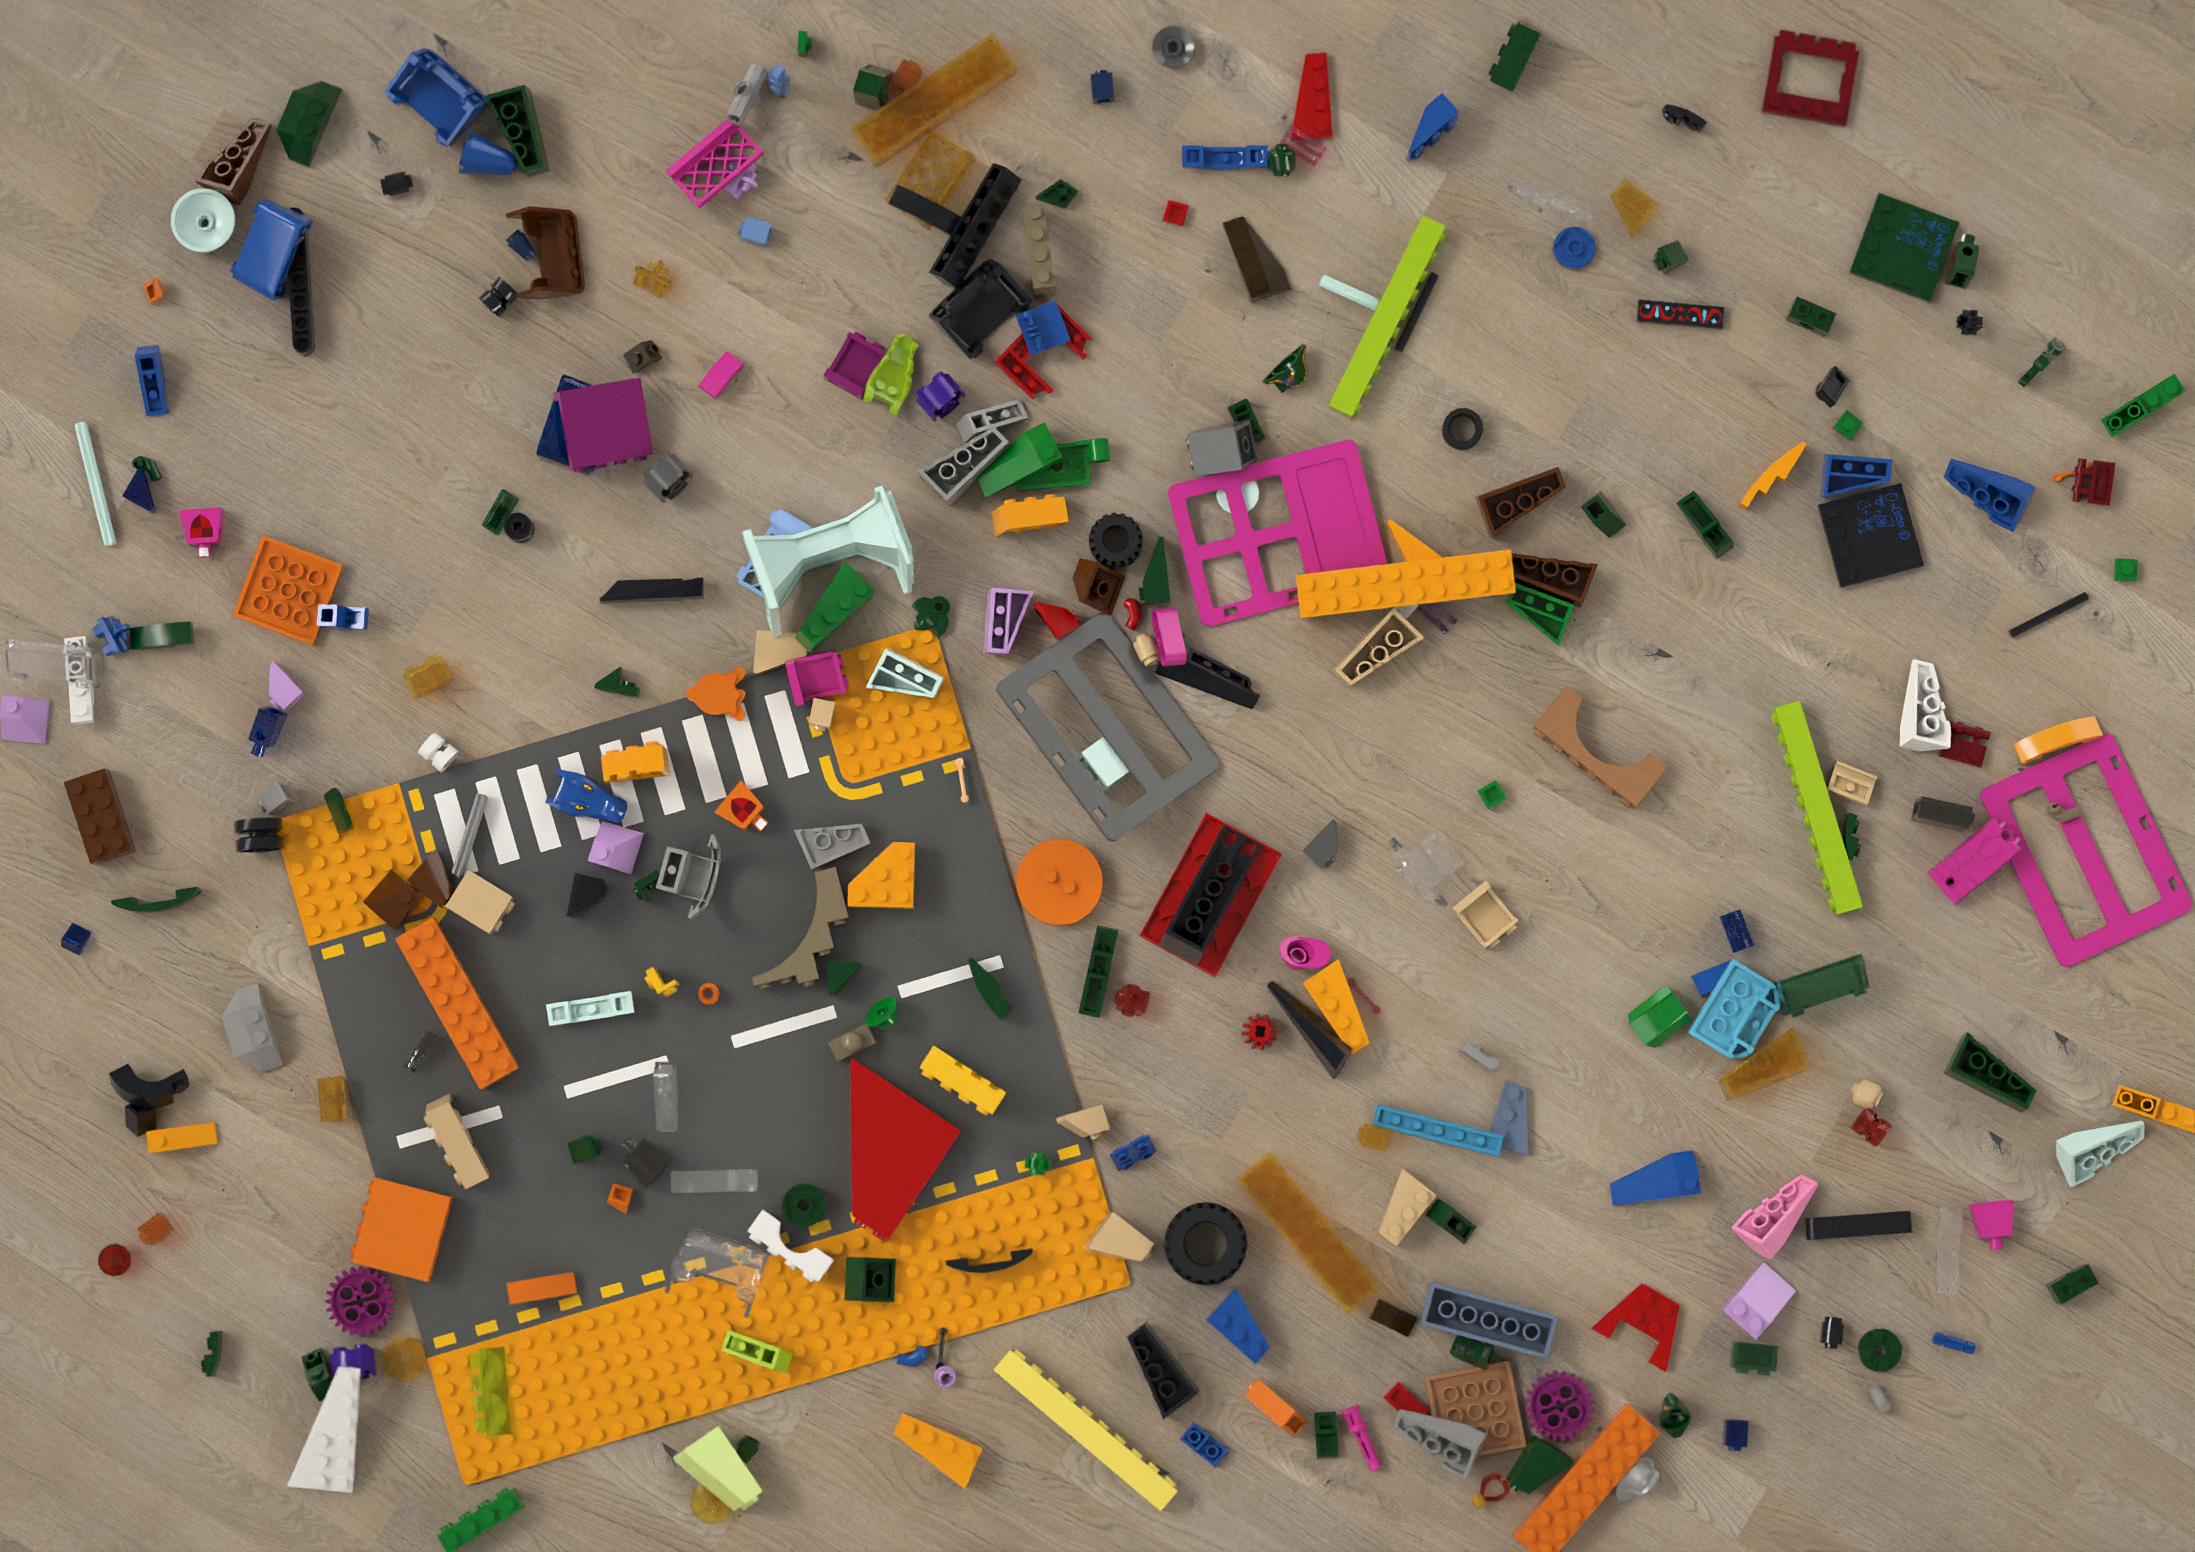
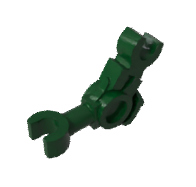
M2053 338L2047 344L2048 350L2043 352L2033 362V366L2019 379L2018 383L2025 387L2039 371L2041 372L2053 360L2052 357L2060 355L2066 346L2056 347L2055 341L2057 338Z

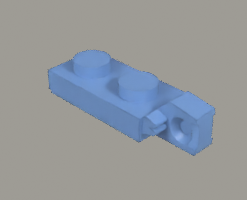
M778 64L777 68L773 66L768 72V86L772 93L777 96L782 95L785 98L790 92L791 78L785 74L786 69Z

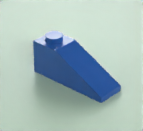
M159 345L137 347L135 361L146 416L167 414L164 372Z

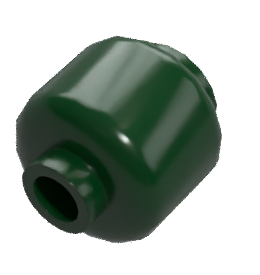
M1276 144L1275 148L1270 149L1268 152V169L1275 176H1289L1290 172L1295 169L1296 153L1293 149L1288 148L1287 144Z

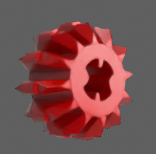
M1257 1013L1256 1022L1251 1016L1248 1017L1249 1022L1252 1024L1251 1026L1243 1023V1027L1249 1029V1031H1244L1241 1034L1242 1036H1250L1244 1041L1245 1044L1251 1040L1254 1041L1251 1045L1252 1049H1255L1256 1044L1259 1043L1260 1050H1264L1263 1042L1268 1047H1271L1272 1044L1268 1039L1277 1040V1037L1271 1035V1032H1278V1028H1270V1026L1275 1024V1020H1272L1269 1024L1266 1023L1268 1015H1265L1263 1021H1260V1014ZM1255 1027H1264L1265 1036L1260 1038V1035L1256 1037L1254 1034L1256 1032Z

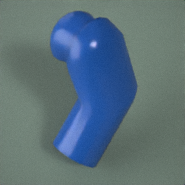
M918 1346L916 1351L910 1356L898 1354L897 1364L917 1367L926 1360L928 1356L927 1348Z

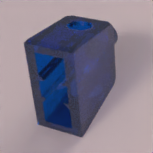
M270 706L258 709L248 738L249 741L254 742L251 754L263 757L266 747H273L276 744L287 718V713Z

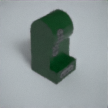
M1457 1335L1449 1353L1461 1361L1486 1370L1493 1355L1494 1345L1486 1342L1482 1344L1474 1340L1472 1341L1467 1337Z

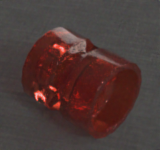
M1866 1108L1856 1118L1850 1129L1859 1136L1865 1135V1140L1873 1147H1876L1887 1135L1892 1125L1883 1118L1878 1119L1877 1113L1872 1109Z

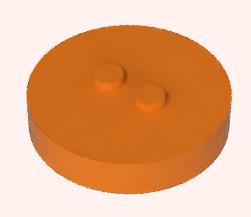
M1052 839L1038 844L1025 855L1017 872L1016 886L1019 899L1031 916L1048 925L1066 926L1081 921L1094 910L1102 893L1103 878L1096 858L1087 848L1071 840Z

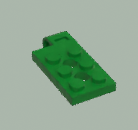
M1108 438L1056 444L1063 457V469L1055 472L1050 467L1017 483L1016 492L1091 485L1089 464L1110 461Z

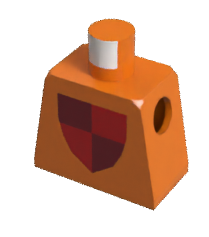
M742 781L736 785L714 811L718 816L744 831L752 825L762 832L769 823L760 815L765 807Z

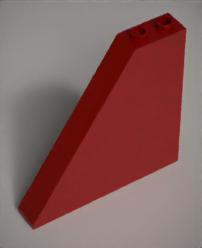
M852 1059L850 1062L852 1216L856 1218L854 1222L865 1229L868 1226L873 1229L872 1234L883 1241L886 1238L889 1240L961 1133V1130L855 1059Z

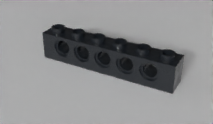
M995 163L991 165L930 269L929 273L947 286L955 289L959 288L1022 179L1004 166Z

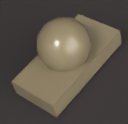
M866 1024L828 1042L837 1062L876 1043Z

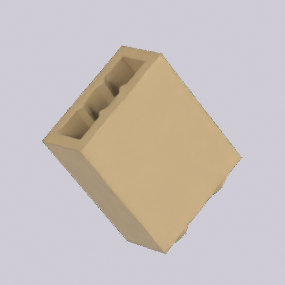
M468 870L445 907L492 935L493 932L497 933L502 927L503 921L501 920L505 913L509 914L515 905L513 903L515 898Z

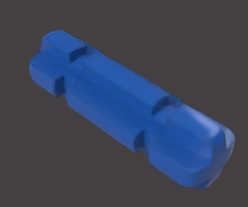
M1935 1332L1933 1335L1932 1343L1943 1344L1944 1347L1958 1351L1963 1350V1352L1968 1354L1974 1353L1975 1343L1964 1342L1962 1339L1949 1335L1944 1336V1334Z

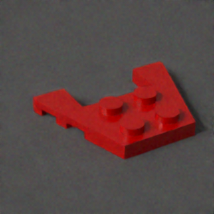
M1640 1283L1619 1304L1595 1323L1591 1329L1609 1339L1619 1320L1631 1325L1658 1341L1648 1362L1666 1372L1680 1305L1647 1285Z

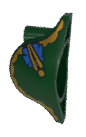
M1301 344L1262 382L1267 385L1275 384L1281 393L1285 392L1288 388L1300 387L1305 382L1308 374L1305 362L1306 346Z
M1673 1393L1667 1394L1662 1400L1659 1414L1660 1426L1670 1436L1678 1438L1683 1435L1691 1421L1690 1411Z

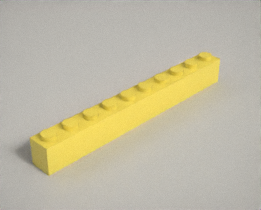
M1010 1349L995 1367L994 1371L1161 1511L1176 1494L1177 1489L1174 1487L1177 1484L1168 1476L1165 1479L1158 1474L1160 1470L1151 1462L1147 1465L1142 1461L1143 1455L1135 1448L1129 1450L1125 1446L1126 1441L1121 1436L1110 1434L1108 1432L1110 1427L1103 1421L1099 1420L1096 1422L1091 1418L1093 1413L1084 1405L1081 1408L1074 1403L1076 1399L1066 1391L1063 1394L1057 1388L1060 1385L1052 1378L1046 1380L1041 1375L1043 1371L1034 1363L1031 1366L1024 1361L1027 1357L1016 1349L1013 1352Z

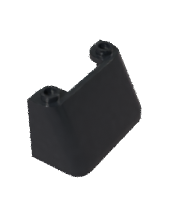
M988 259L978 266L960 284L958 289H954L931 311L929 318L971 360L983 352L982 347L984 344L982 341L1012 313L1020 314L1027 311L1032 300L1000 263Z

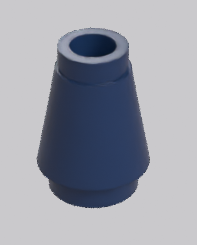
M519 229L506 239L508 242L507 246L525 259L526 262L536 255L525 233H521Z

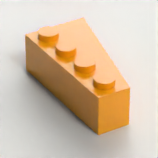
M1338 959L1305 981L1302 986L1337 1037L1353 1049L1350 1053L1351 1056L1369 1044V1040Z
M902 1413L894 1432L898 1438L964 1489L966 1488L983 1447L906 1413Z

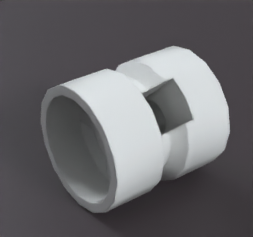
M435 732L423 743L418 754L426 761L431 760L432 766L442 773L455 760L459 751L450 744L445 745V740Z

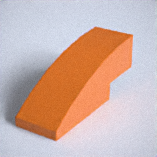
M574 1272L507 1283L510 1304L577 1293Z

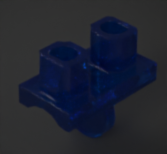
M1740 909L1720 916L1733 953L1754 946Z

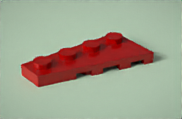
M1327 52L1305 54L1290 141L1333 138Z

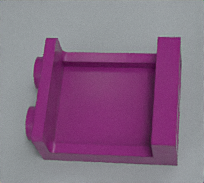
M855 331L854 334L848 332L847 339L829 369L827 368L823 376L828 382L862 400L868 379L886 352L883 346L876 342L871 344L865 341L866 337Z

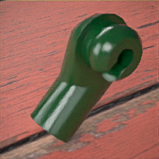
M138 456L133 459V467L147 471L152 482L162 478L153 459L144 456Z

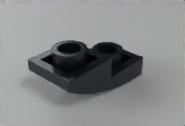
M1666 104L1662 110L1663 117L1669 123L1679 125L1682 120H1685V125L1692 131L1697 130L1700 133L1707 124V121L1697 114L1679 106Z

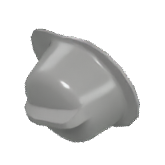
M1642 1457L1635 1462L1617 1484L1615 1496L1618 1500L1626 1502L1634 1499L1637 1495L1653 1492L1660 1478V1473L1655 1469L1653 1460L1649 1457Z

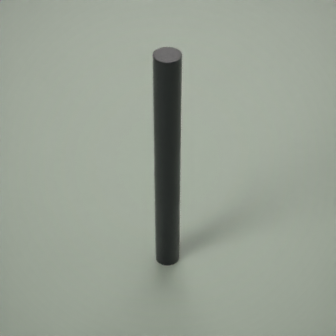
M1431 272L1395 350L1403 352L1439 275Z
M2083 592L2010 629L2009 634L2014 638L2089 600L2086 592Z

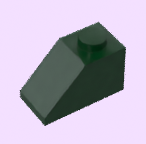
M1439 1198L1425 1215L1463 1244L1466 1243L1477 1228L1458 1211Z

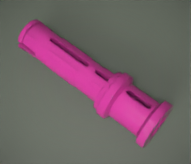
M1357 1404L1343 1410L1341 1414L1345 1416L1349 1424V1432L1355 1435L1369 1470L1373 1471L1383 1465L1366 1430L1367 1422L1363 1421L1359 1412L1360 1406Z

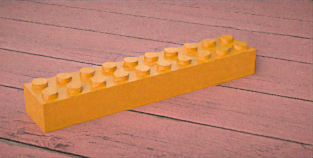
M1511 549L1296 575L1300 618L1302 619L1516 594Z

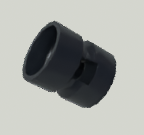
M498 277L491 284L492 289L486 290L479 297V300L497 317H500L506 311V305L512 304L517 299V292L501 277Z
M516 512L510 514L504 522L505 533L515 543H527L534 536V524L523 513Z

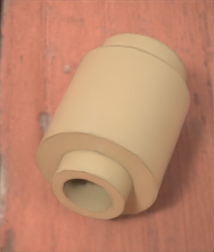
M1145 633L1135 638L1133 647L1141 663H1144L1145 667L1158 663L1160 656L1153 636H1147Z

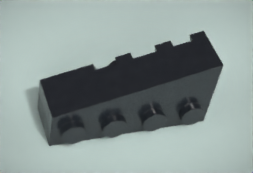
M1147 1321L1128 1335L1127 1338L1164 1420L1197 1395L1200 1390Z

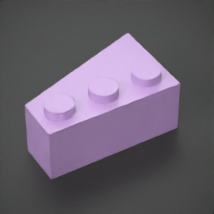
M990 588L988 590L983 654L1005 656L1009 653L1034 591Z

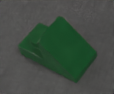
M621 667L595 683L594 687L596 690L639 698L640 689L635 687V683L623 681V685L620 684L623 670Z

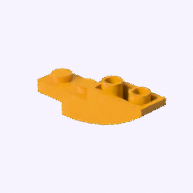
M2119 1085L2112 1106L2195 1134V1110Z

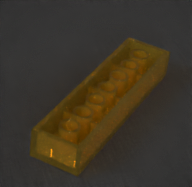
M991 33L851 128L852 134L877 168L1017 74V68L994 34Z
M1270 1151L1236 1178L1242 1188L1346 1314L1381 1287Z

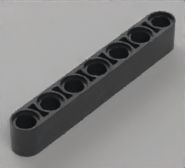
M296 207L290 208L305 216L301 209ZM306 229L303 234L305 236L304 240L299 243L288 271L293 348L301 356H310L315 350L308 229ZM302 256L304 258L303 263L298 266L294 265V259ZM300 277L305 278V283L302 286H295L296 279ZM305 298V306L298 308L296 306L297 301ZM303 319L307 320V326L299 329L298 322ZM304 340L308 341V348L305 350H300V342Z

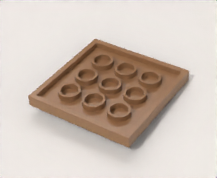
M1509 1360L1489 1364L1486 1370L1472 1367L1424 1377L1432 1417L1466 1424L1487 1434L1478 1456L1526 1447Z

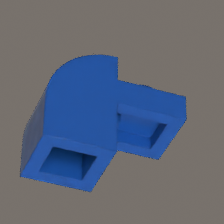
M318 604L317 626L336 630H367L369 608Z

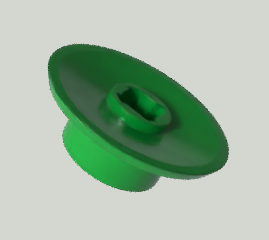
M891 996L885 997L875 1003L866 1015V1025L870 1027L880 1026L881 1028L890 1026L897 1018V1012L895 1011L897 1008L896 998Z

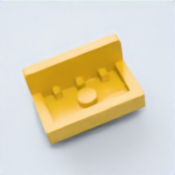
M652 967L645 971L648 976L644 978L648 986L652 990L655 989L659 995L668 997L678 991L676 987L680 986L677 980H673L665 985L656 968Z

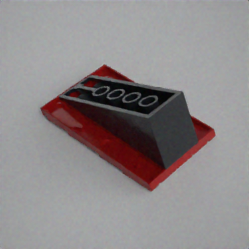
M1205 813L1139 937L1215 978L1282 853L1216 817Z

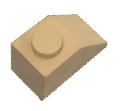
M1103 1105L1056 1118L1057 1123L1082 1138L1090 1136L1092 1140L1104 1136L1103 1132L1110 1130Z

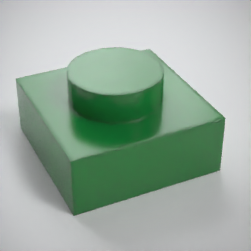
M798 31V56L807 57V51H811L812 38H808L807 31Z
M1846 410L1833 426V429L1850 441L1863 422Z
M2116 558L2114 581L2136 582L2138 560Z
M1497 780L1477 790L1487 810L1507 799Z

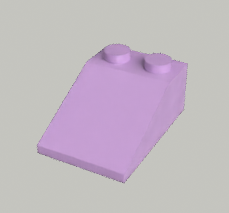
M1763 1261L1720 1310L1749 1337L1756 1340L1796 1290Z

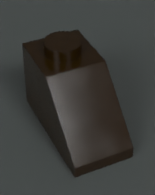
M1377 1299L1369 1319L1408 1337L1417 1317Z

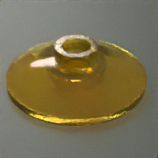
M701 1483L691 1493V1510L700 1521L716 1524L725 1520L731 1513L732 1509ZM707 1500H711V1501H712V1503H713V1506H712V1507H708V1506H707V1504H706V1501H707Z

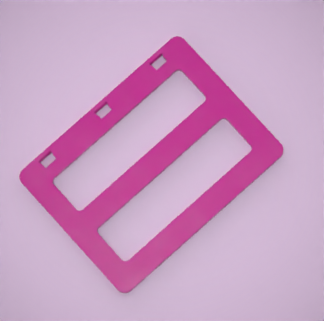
M2105 733L2101 738L2080 744L1981 791L1980 799L1989 818L1991 819L1994 816L1999 823L2005 820L2007 823L2006 827L2012 830L2016 838L2019 837L2021 839L2018 845L2022 848V851L2012 858L2010 862L2061 966L2069 967L2180 916L2192 908V901L2112 735ZM2116 756L2121 768L2115 770L2109 758ZM2095 761L2157 887L2161 900L2133 914H2128L2081 815L2066 822H2059L2107 922L2105 927L2077 940H2073L2008 806V801L2040 786L2044 789L2050 804L2058 803L2065 810L2077 807L2063 776L2070 771ZM2145 816L2150 827L2146 830H2143L2138 820ZM2005 832L2004 837L2009 838L2010 833ZM2174 877L2179 889L2172 891L2167 879Z

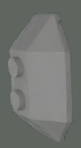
M259 983L238 989L221 1016L234 1058L261 1072L284 1066Z

